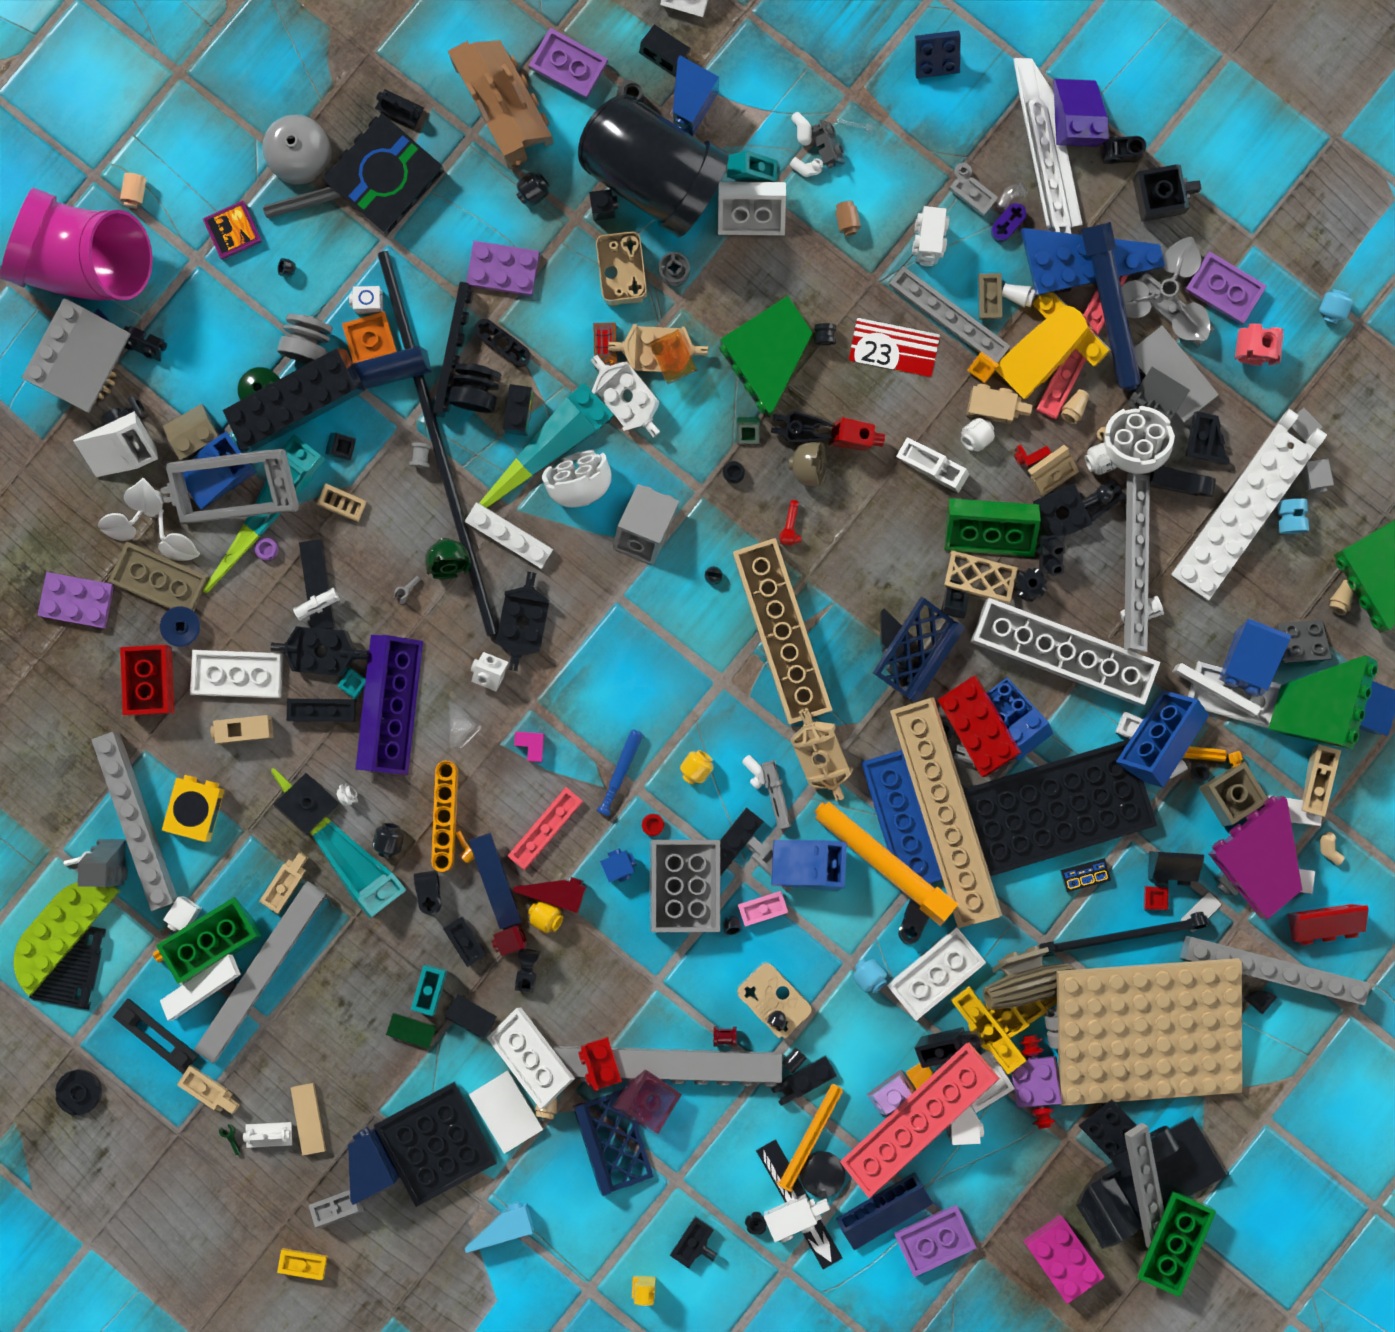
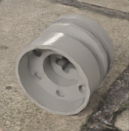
M287 314L286 321L292 325L286 324L283 329L290 333L292 337L282 336L277 352L285 357L307 364L325 355L326 349L319 346L318 343H329L330 338L325 335L332 334V326L311 316Z

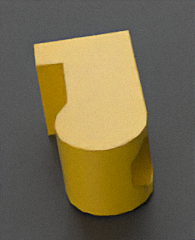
M633 1276L632 1298L634 1299V1304L643 1306L654 1304L656 1277Z

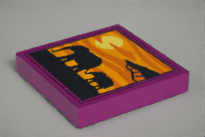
M243 200L203 218L221 260L262 242Z

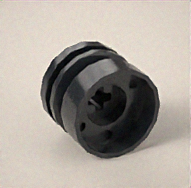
M456 364L455 372L460 375H453V380L462 386L451 387L448 403L469 411L494 413L497 397L488 391L499 390L500 386L495 382L501 381V373L483 365Z

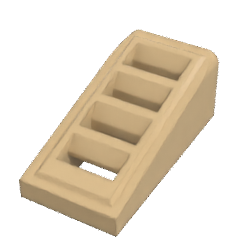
M325 483L316 505L359 522L367 501ZM331 492L333 495L329 504H327L325 500L328 493ZM337 495L341 496L338 506L334 507ZM349 499L350 502L346 511L341 510L345 500ZM354 502L359 503L354 515L351 514L350 511Z

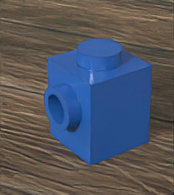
M620 848L607 853L609 858L600 861L609 882L616 879L619 882H623L632 878L631 873L635 872L634 867L637 866L633 854H628L627 851L621 852Z

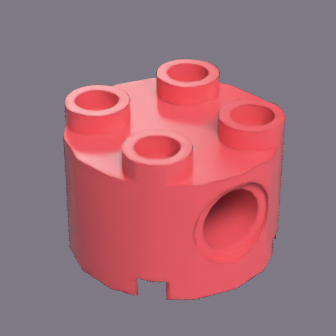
M1249 324L1248 328H1240L1237 333L1235 360L1238 359L1240 363L1262 366L1266 362H1268V366L1279 364L1281 362L1284 338L1283 329L1276 327L1263 329L1261 324Z

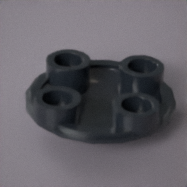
M820 1150L808 1157L800 1172V1179L807 1192L815 1197L825 1198L834 1195L841 1189L845 1181V1169L837 1156Z

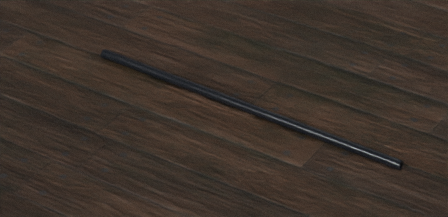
M382 251L378 253V258L404 349H410L416 346L389 252ZM424 374L413 377L458 537L460 543L468 550L471 568L468 572L487 637L498 634L436 416L433 413V406Z

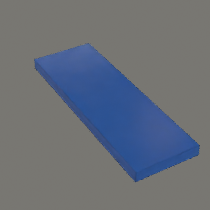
M896 751L861 762L887 849L929 884L942 881L941 872L903 751Z

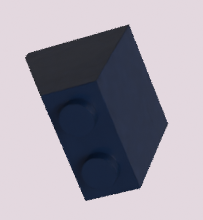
M369 1127L358 1131L352 1136L354 1140L348 1144L350 1201L352 1205L393 1185L400 1178L375 1128L370 1130Z

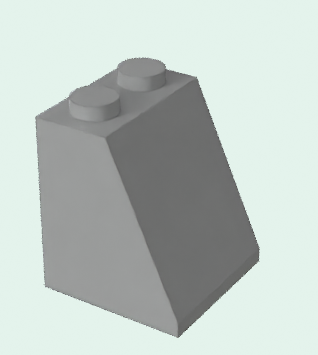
M637 484L618 524L612 549L654 565L676 514L679 501L670 495L656 492L648 486Z

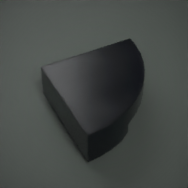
M1254 991L1243 999L1260 1014H1263L1277 996L1266 991Z

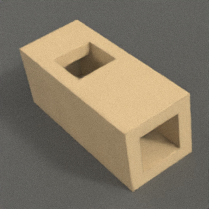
M269 715L213 721L214 726H211V737L213 740L215 739L217 744L274 738L272 716Z

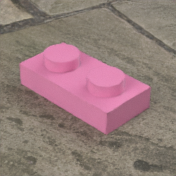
M782 891L738 904L745 926L788 913Z

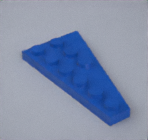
M1027 228L1021 229L1036 296L1096 282L1091 256L1086 255L1082 235ZM1115 239L1117 249H1114L1113 252L1119 277L1159 269L1165 266L1160 244Z

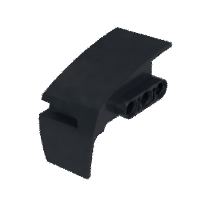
M1193 1116L1171 1128L1162 1126L1150 1132L1164 1211L1172 1192L1189 1197L1227 1176L1226 1171ZM1127 1145L1118 1148L1110 1154L1109 1157L1112 1163L1094 1174L1083 1189L1076 1204L1102 1249L1119 1244L1143 1228Z

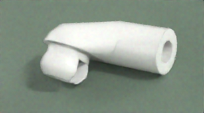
M751 755L746 756L742 763L755 776L750 780V783L756 789H759L766 783L763 769Z

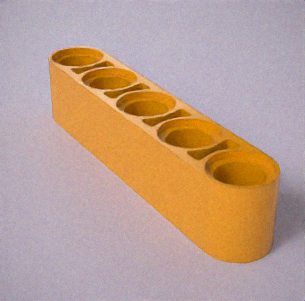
M446 760L438 763L435 769L431 863L438 872L449 871L455 862L458 767L455 763ZM449 764L452 767V774L449 777H444L441 772L442 767ZM444 787H448L452 793L448 800L442 799L440 795ZM443 810L449 811L451 816L450 820L446 823L442 822L439 817ZM443 832L447 833L450 838L449 843L445 846L440 844L438 840L439 835ZM441 855L446 856L449 861L445 868H441L437 862Z

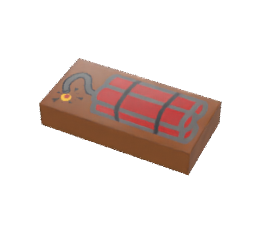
M616 322L593 323L594 356L598 355L605 365L617 364V351H608V342H617Z

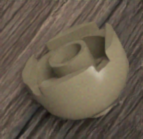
M804 443L796 449L794 457H790L789 469L793 470L795 478L801 484L811 487L823 485L826 471H823V462H827L824 443Z

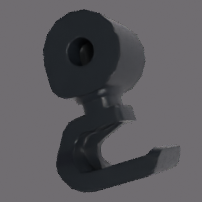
M132 396L128 399L132 408H124L123 410L120 408L112 409L106 412L102 419L106 425L134 411L139 418L146 419L148 414L140 399Z
M519 949L518 958L521 962V970L516 975L515 991L534 992L537 974L533 972V964L538 960L541 951Z

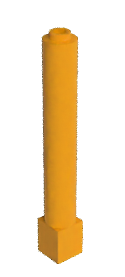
M822 802L814 813L817 814L815 819L842 842H847L848 847L920 905L919 909L939 926H942L958 906L957 902L940 888L931 886L831 802L827 804Z

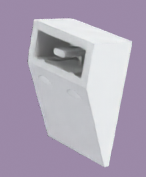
M135 411L73 440L96 477L138 469L158 459L157 447Z

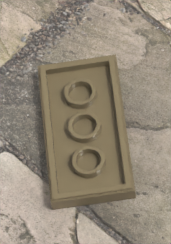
M126 541L108 582L169 609L183 606L195 611L203 593V588L210 577Z

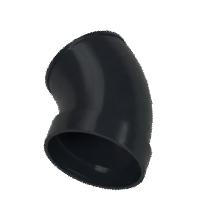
M619 95L602 104L585 125L578 146L579 163L588 174L631 204L657 219L659 227L678 238L684 236L691 229L708 205L723 177L729 160L728 152L710 141L701 142L631 95Z

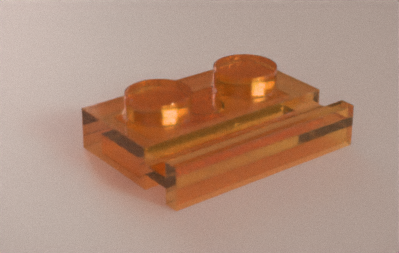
M679 329L649 343L668 385L688 376L692 372L698 371Z

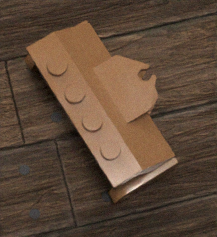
M501 40L473 42L471 44L466 41L448 50L455 71L460 74L500 148L508 169L516 168L526 162V147L542 142L547 147L554 143L552 135L547 128L550 124L544 112L539 113L537 109L539 103L535 95H530L526 88L529 85L523 74L519 76L516 70L519 66L513 55L509 57Z

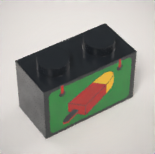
M509 385L503 424L505 433L528 436L534 397L532 387Z

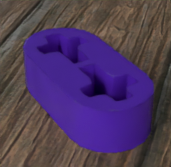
M1020 203L1011 204L992 226V238L997 242H1004L1009 239L1024 221L1027 213L1026 208ZM1019 210L1020 218L1015 217L1013 221H1010L1012 211L1016 212ZM1007 224L1008 227L1005 230V234L998 235L996 227L1002 228Z

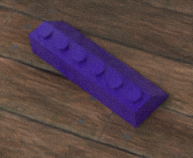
M371 635L355 770L408 775L423 641L390 635Z

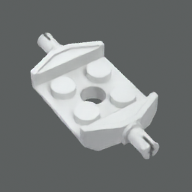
M598 355L594 356V359L590 361L599 370V374L592 393L598 394L624 426L622 428L624 431L643 426L653 438L657 436L660 431L652 422L659 405V400L628 362L609 366L605 365ZM626 389L630 390L633 394L630 402L625 401L623 398V393Z

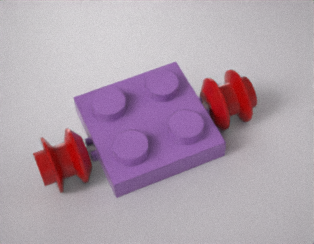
M1037 1035L1023 1036V1040L1019 1043L1025 1046V1050L1021 1053L1029 1057L1026 1059V1062L1011 1072L1017 1107L1036 1106L1031 1112L1032 1115L1036 1116V1121L1032 1124L1037 1125L1038 1129L1052 1127L1051 1123L1055 1122L1054 1119L1050 1118V1113L1054 1110L1046 1105L1063 1103L1056 1056L1038 1058L1037 1055L1044 1051L1043 1048L1038 1046L1042 1038H1037Z

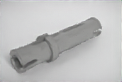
M775 760L761 763L766 780L765 788H768L777 828L790 827L792 824L781 786L783 782L782 779H779Z

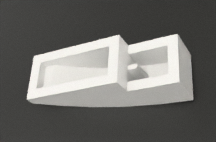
M908 437L896 456L910 467L957 493L960 492L969 476L966 468Z

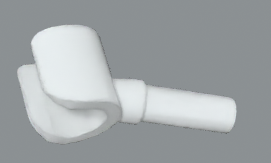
M86 851L81 857L65 860L64 866L78 864L86 853L92 852Z

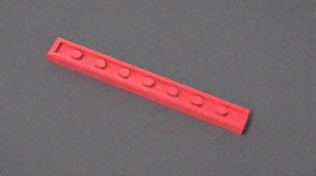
M1128 275L1119 277L1121 286L1124 285ZM1096 288L1083 314L1089 321L1092 331L1097 336L1105 323L1098 288ZM1077 349L1072 352L1062 366H1058L1036 408V411L1054 420L1057 419L1086 361V358Z

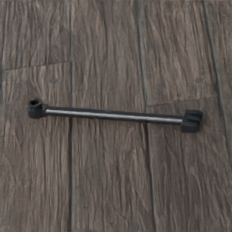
M1196 912L1190 915V919L1055 944L1054 941L1041 943L1039 948L1048 947L1049 952L1043 955V957H1049L1057 952L1186 929H1202L1209 926V922L1204 912Z

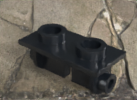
M384 89L383 93L379 92L376 100H378L375 107L376 110L415 128L424 107Z
M134 326L124 327L123 330L131 334L124 348L137 351L146 358L161 362V351H165L167 348V343L164 342V339L149 334L145 340L143 339L146 335L145 331Z

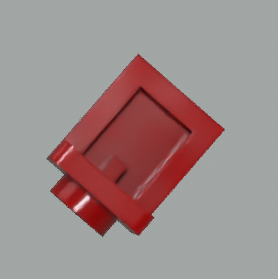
M1022 445L1014 449V458L1019 466L1023 465L1024 469L1034 464L1036 465L1051 454L1048 445L1028 456Z

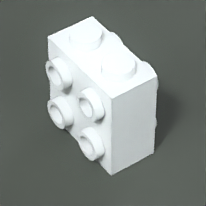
M924 206L922 213L917 215L914 233H918V235H915V240L913 241L912 254L916 255L915 262H920L922 266L937 264L939 258H943L946 251L947 238H943V236H946L950 217L946 216L945 208Z

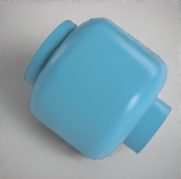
M1336 289L1325 293L1319 308L1320 313L1325 315L1324 320L1337 324L1338 320H1346L1353 304L1352 299L1349 298L1350 294Z
M862 959L855 965L854 969L856 971L853 979L864 992H872L874 994L887 983L885 980L887 973L875 959L868 961Z

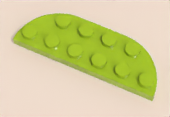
M78 882L63 888L49 902L22 934L14 952L13 965L15 976L19 985L28 996L35 992L121 890L115 886L78 887Z

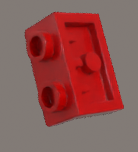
M609 1037L581 1045L582 1051L578 1052L581 1064H586L587 1066L586 1081L589 1087L593 1086L594 1092L600 1088L622 1082Z

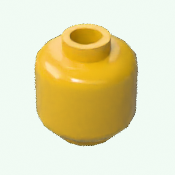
M701 750L689 752L680 765V770L683 774L682 778L692 785L694 783H704L713 771V759Z
M540 901L533 903L529 909L530 924L544 933L557 931L563 922L562 910L552 904Z

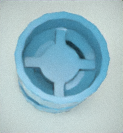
M1307 499L1279 501L1277 504L1278 515L1282 516V519L1278 521L1279 533L1298 534L1309 532V519L1305 517V514L1308 513Z

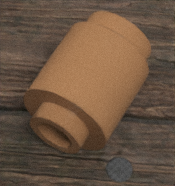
M844 201L837 204L835 214L839 232L844 233L845 236L857 234V230L861 228L857 206L854 205L853 201Z

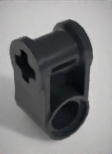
M1140 136L1109 137L1108 140L1102 143L1105 149L1103 163L1117 164L1140 160L1146 150V141ZM1129 146H1138L1140 152H1132Z
M433 870L414 873V885L419 909L424 914L433 915L438 913L442 905L438 872ZM429 898L431 901H435V906H432L431 911L428 907H425V903H428Z
M910 899L898 931L900 940L907 944L915 943L920 939L923 929L929 920V916L919 909L921 906L912 899ZM913 928L912 932L915 936L907 939V934L904 931Z

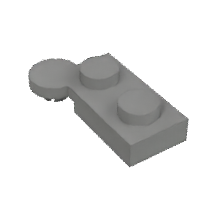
M959 163L954 169L956 180L949 187V190L984 217L998 197L976 179L970 177L972 169L969 164Z

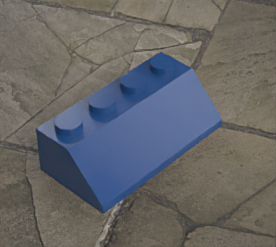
M1162 690L1117 759V764L1142 781L1163 788L1209 717V714L1199 699Z

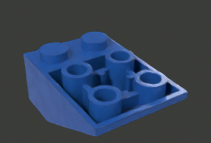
M226 431L208 443L191 460L244 452L233 436ZM249 463L183 472L188 492L199 508L203 510L257 471Z
M1008 677L987 692L1021 751V754L1015 757L1017 761L1053 734L1049 722Z
M773 840L771 885L833 892L840 891L845 888L847 842L829 840Z

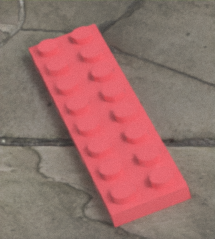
M970 1042L966 1043L848 1153L840 1163L867 1197L871 1198L1000 1078Z

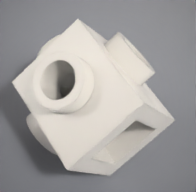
M483 652L480 659H475L470 671L473 672L471 682L497 691L504 679L508 662Z

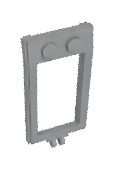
M284 449L170 462L167 464L166 470L169 483H167L166 487L161 488V493L170 494L164 496L163 500L164 502H172V505L176 506L180 523L182 524L271 513L296 512L299 510L287 454ZM257 462L264 463L273 502L193 512L183 472Z

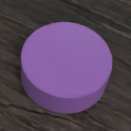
M262 538L255 545L256 555L265 561L273 560L279 551L277 543L270 538Z

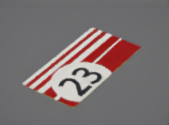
M857 318L849 360L931 377L940 335Z

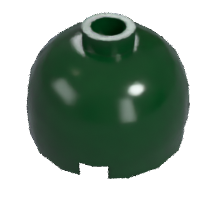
M449 538L439 539L430 546L425 555L426 572L428 575L431 573L435 579H453L458 577L456 573L463 571L465 574L471 568L468 550L462 543Z

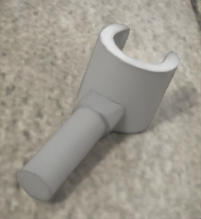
M416 576L405 587H397L393 598L397 595H402L403 597L400 599L399 604L405 603L408 592L421 579Z

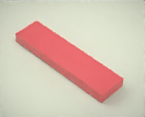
M565 787L508 854V857L525 871L584 801L569 788Z

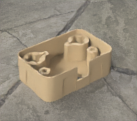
M624 232L599 236L596 240L604 303L608 306H616L619 304L643 302V298L647 297L640 235L636 232ZM629 242H632L633 245L632 255H630V250L627 247ZM615 267L618 271L617 276L612 279L605 276L606 268ZM634 281L636 282V286L639 289L638 294H634L632 291Z
M769 962L760 964L738 986L739 998L752 1009L756 1016L778 1038L788 1037L811 1014L812 1009L809 1002ZM754 986L756 988L754 993L758 999L751 995L746 997L745 987L752 988ZM780 986L787 987L789 990L788 998L779 999L776 996V990ZM778 1010L785 1014L787 1029L778 1030L777 1027L767 1023L768 1017L772 1012Z

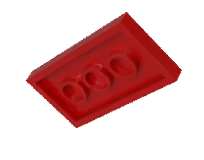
M972 676L938 699L981 777H986L1021 754L1020 749L977 676Z

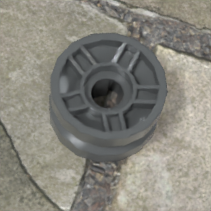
M670 252L664 255L659 262L661 280L673 287L683 285L690 275L688 259L679 252ZM672 266L678 267L676 274H673V271L670 270Z

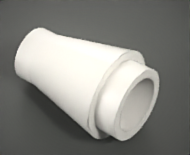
M1005 283L1002 290V297H1006L1023 308L1026 306L1031 308L1036 295L1032 286Z

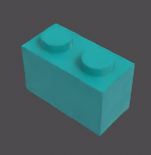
M431 964L423 965L410 1010L430 1016L436 1014L448 969Z

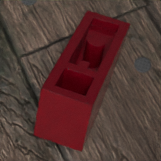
M571 877L570 880L563 879L515 886L513 892L578 913L587 886L583 885V880Z

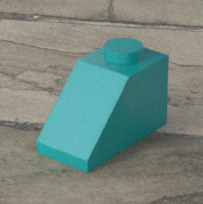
M747 150L731 154L727 164V178L740 182H777V160Z

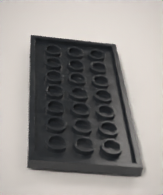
M1130 739L963 789L990 877L1158 826L1144 781L1116 762Z

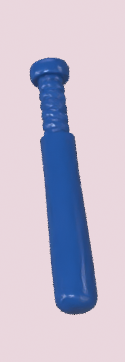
M634 729L630 731L609 782V789L601 807L598 806L597 812L606 816L610 815L609 808L617 790L621 787L643 738V734L640 731Z

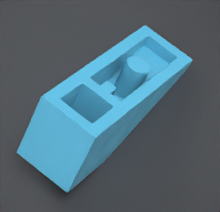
M520 1201L508 1204L507 1209H504L466 1245L465 1252L468 1253L533 1234L534 1226L527 1203L521 1204Z

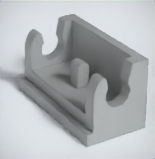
M350 1190L308 1205L315 1228H323L364 1212L361 1204L356 1203L352 1205Z

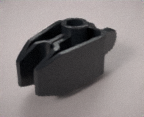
M800 410L792 411L788 415L773 414V419L776 421H787L786 429L780 427L771 428V433L786 435L785 437L789 442L822 441L834 438V435L822 434L819 429H816L820 426L835 427V424L826 418Z

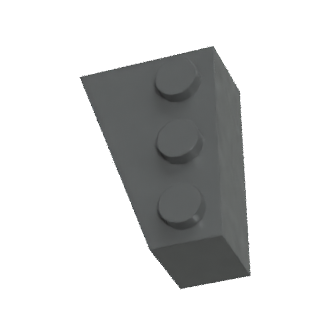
M98 839L97 846L91 847L92 853H86L78 863V887L124 885V880H127L128 869L125 867V839Z

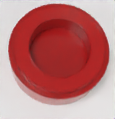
M648 814L642 821V829L649 836H657L664 829V820L658 814Z

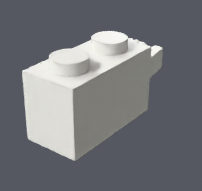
M804 1194L765 1211L764 1219L774 1242L780 1240L783 1243L794 1237L793 1234L799 1231L806 1233L813 1230L817 1221L822 1219L820 1214L830 1210L827 1199L815 1203L814 1199L808 1200L807 1195Z

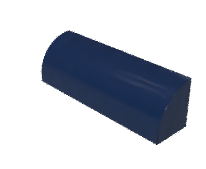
M421 346L353 363L365 390L432 372L428 352Z
M914 1172L839 1216L836 1220L853 1250H856L931 1206L933 1202Z

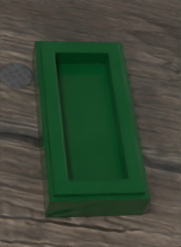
M393 1013L386 1035L429 1049L437 1026Z

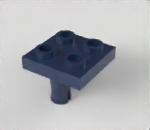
M959 30L915 36L916 78L960 73L961 35Z

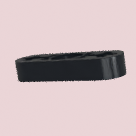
M481 319L475 324L474 329L477 337L517 367H525L529 364L531 354L528 348L489 319ZM489 325L490 332L495 335L493 339L487 333L482 335L480 327ZM501 337L509 340V345L505 349L497 347V340ZM514 344L517 345L514 349L518 353L525 352V360L520 359L516 361L517 356L511 351Z

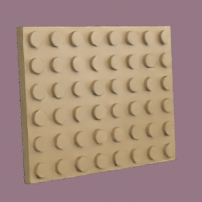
M1239 958L1056 971L1058 1071L1063 1103L1060 1104L1061 1106L1107 1103L1111 1099L1114 1102L1242 1093V961Z

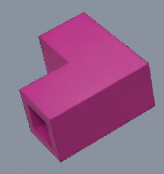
M515 731L514 746L528 747L527 761L542 762L545 734Z

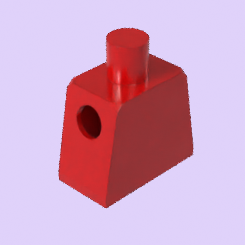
M844 417L834 422L835 427H832L831 435H834V438L830 439L829 446L866 451L872 445L879 447L884 445L885 434L875 432L874 424Z

